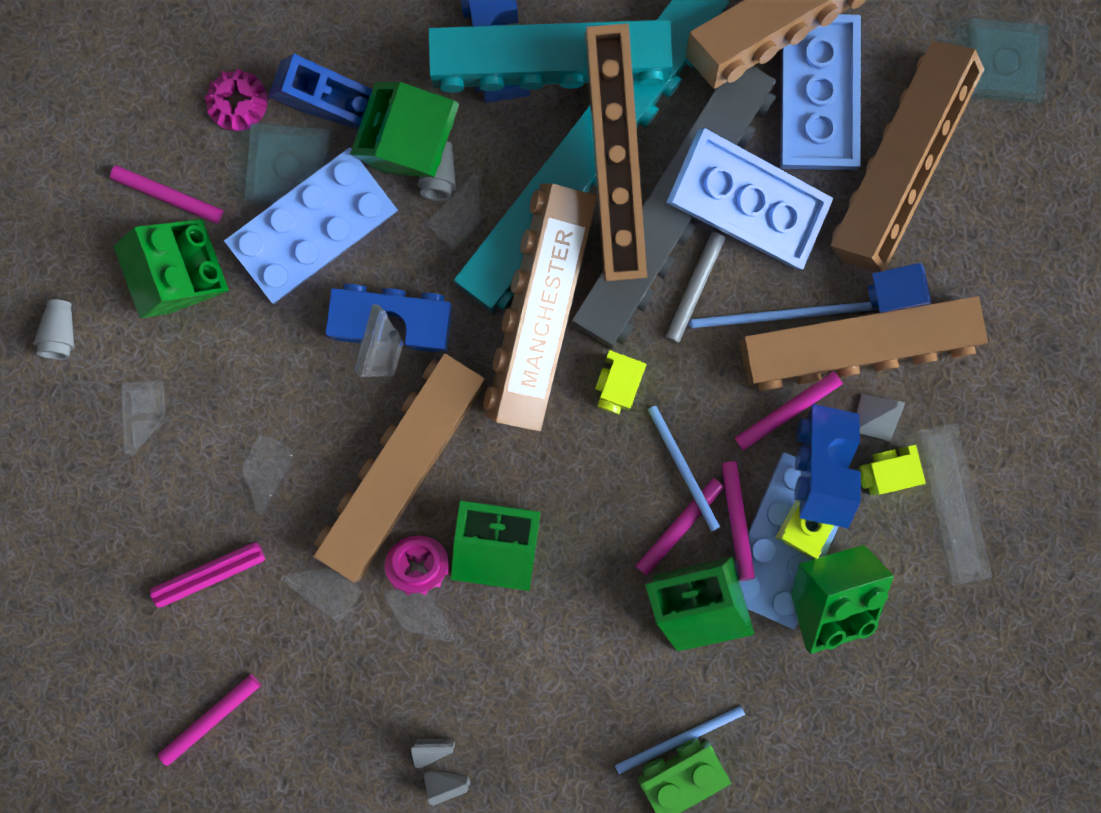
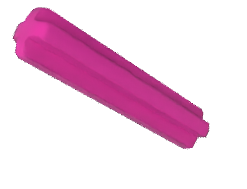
M258 543L248 544L151 588L150 596L152 601L158 608L171 604L262 563L265 560L264 552Z

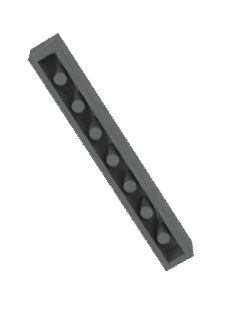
M752 66L736 81L732 83L727 81L716 88L642 207L647 278L605 281L602 272L573 318V327L609 349H612L616 342L621 345L625 343L635 326L629 322L636 309L644 312L655 294L650 289V286L656 276L662 279L665 278L676 260L670 256L677 243L684 246L696 227L690 223L693 216L666 202L697 130L705 128L744 149L756 128L750 125L756 114L758 113L764 117L776 98L775 95L770 93L776 82L774 78Z

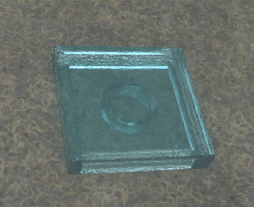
M972 19L968 25L967 47L976 49L984 71L971 98L1031 104L1042 103L1045 96L1049 26Z
M251 124L244 200L249 203L274 204L328 164L329 129Z

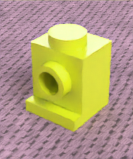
M609 350L605 362L612 364L611 369L603 367L595 389L602 393L597 407L619 415L621 409L625 411L630 410L647 364Z
M916 445L898 448L900 456H897L896 449L872 454L874 462L858 466L862 487L864 489L869 488L870 495H880L926 484Z
M795 500L775 538L809 558L818 559L821 549L834 526L818 522L817 529L812 532L809 531L805 525L806 520L799 518L800 501Z

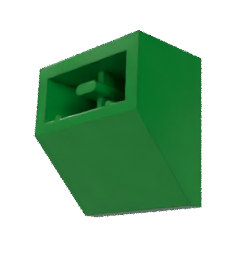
M375 82L350 155L385 174L434 178L441 163L449 133L454 125V118L459 103L402 82Z
M203 219L134 227L113 246L140 319L171 314L229 291Z
M460 501L454 538L451 580L530 591L541 512Z
M865 545L799 563L791 596L805 649L809 654L825 649L831 650L840 644L858 638L865 639L875 633L894 575Z
M732 556L659 573L645 584L656 623L677 652L754 635Z

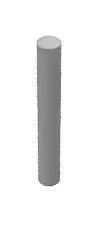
M711 232L666 333V339L675 343L680 342L726 237L722 234Z

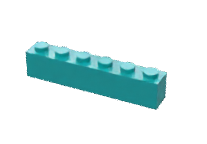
M671 20L429 28L430 77L433 88H440L441 91L448 93L463 91L464 87H480L484 91H499L504 86L520 85V88L525 90L540 89L544 84H560V87L567 89L579 88L583 86V83H588L585 44L586 27L629 23L633 81H639V84L644 86L659 85L663 83V80H669L673 67Z

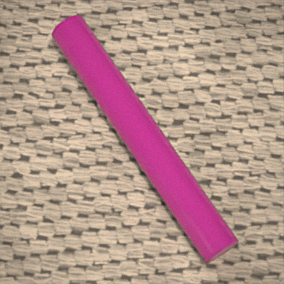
M115 165L110 173V179L215 224H219L223 215V210L118 165Z
M835 371L831 372L736 436V442L742 450H745L843 384Z
M735 461L725 462L721 466L739 581H749L755 579L738 466Z
M712 478L701 490L708 505L725 488L715 478ZM695 499L635 565L646 576L649 575L701 516L702 513Z
M252 674L247 676L159 752L158 757L160 761L166 766L175 761L261 686Z

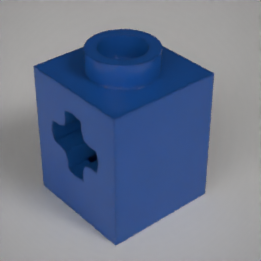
M921 263L872 273L874 284L868 285L869 298L872 308L879 307L880 313L932 304L925 268Z

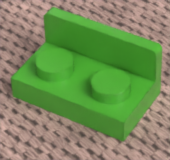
M698 738L691 739L677 748L679 755L664 762L663 758H658L641 769L643 775L637 779L655 813H681L731 785L727 774L707 739L699 742Z

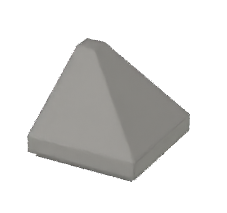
M861 394L856 410L860 417V434L890 442L905 402Z
M453 738L417 739L412 746L415 768H422L453 753L455 740Z
M432 770L424 773L427 798L430 805L434 806L464 794L469 789L470 780L468 776Z

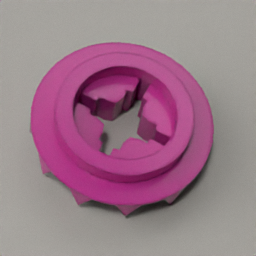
M238 68L236 71L231 72L221 71V75L215 81H209V90L207 95L204 96L209 116L217 125L230 131H243L256 125L264 116L268 104L267 93L261 81L253 73L243 72ZM237 85L241 96L248 100L238 102L234 113L230 102L224 99L233 96Z
M411 536L400 540L389 550L385 559L386 577L394 589L398 588L408 596L411 593L426 595L428 590L434 587L440 588L445 575H448L449 559L445 548L438 541L427 536ZM408 559L417 564L425 561L424 567L427 574L421 573L418 570L410 573L411 568Z

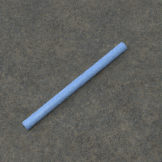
M657 406L649 408L648 412L711 532L719 529L720 526Z
M740 705L616 764L615 767L618 773L621 774L691 739L745 715Z

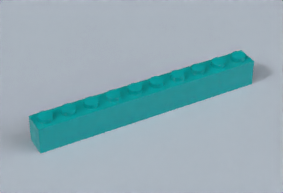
M672 0L657 20H671L673 67L669 80H663V83L659 85L644 86L639 84V81H633L636 129L639 125L646 128L659 111V108L655 105L663 95L670 98L682 81V78L678 75L686 65L691 68L694 67L685 57L690 31L725 12L730 3L728 0ZM590 106L454 279L456 287L492 314H494L498 307L504 311L513 301L514 293L511 292V282L515 271L521 267L523 253L520 251V244L524 232L530 229L533 214L530 213L529 208L534 191L539 190L540 184H556L586 193L593 185L596 186Z

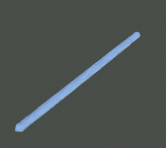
M871 302L698 318L691 319L687 325L693 329L879 310V307L872 308Z

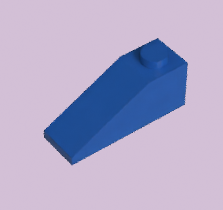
M292 54L280 61L268 97L303 113L359 129L372 89L303 57Z

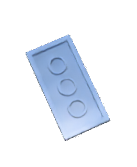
M839 14L828 26H819L809 32L798 44H789L781 49L780 169L858 170L860 167L861 15Z
M702 128L697 130L666 203L794 269L803 270L833 198L715 133Z
M350 147L224 240L272 304L278 302L398 212L397 208L363 163L350 155L352 150Z
M782 452L748 530L755 579L739 582L747 609L795 630L798 618L791 596L792 587L799 563L813 560L814 558L807 557L775 538L795 502V486L798 477L801 476V471L795 470L796 457ZM806 520V528L811 532L815 531L818 527V522ZM838 526L833 527L818 558L827 555ZM735 560L734 564L738 575L737 564Z

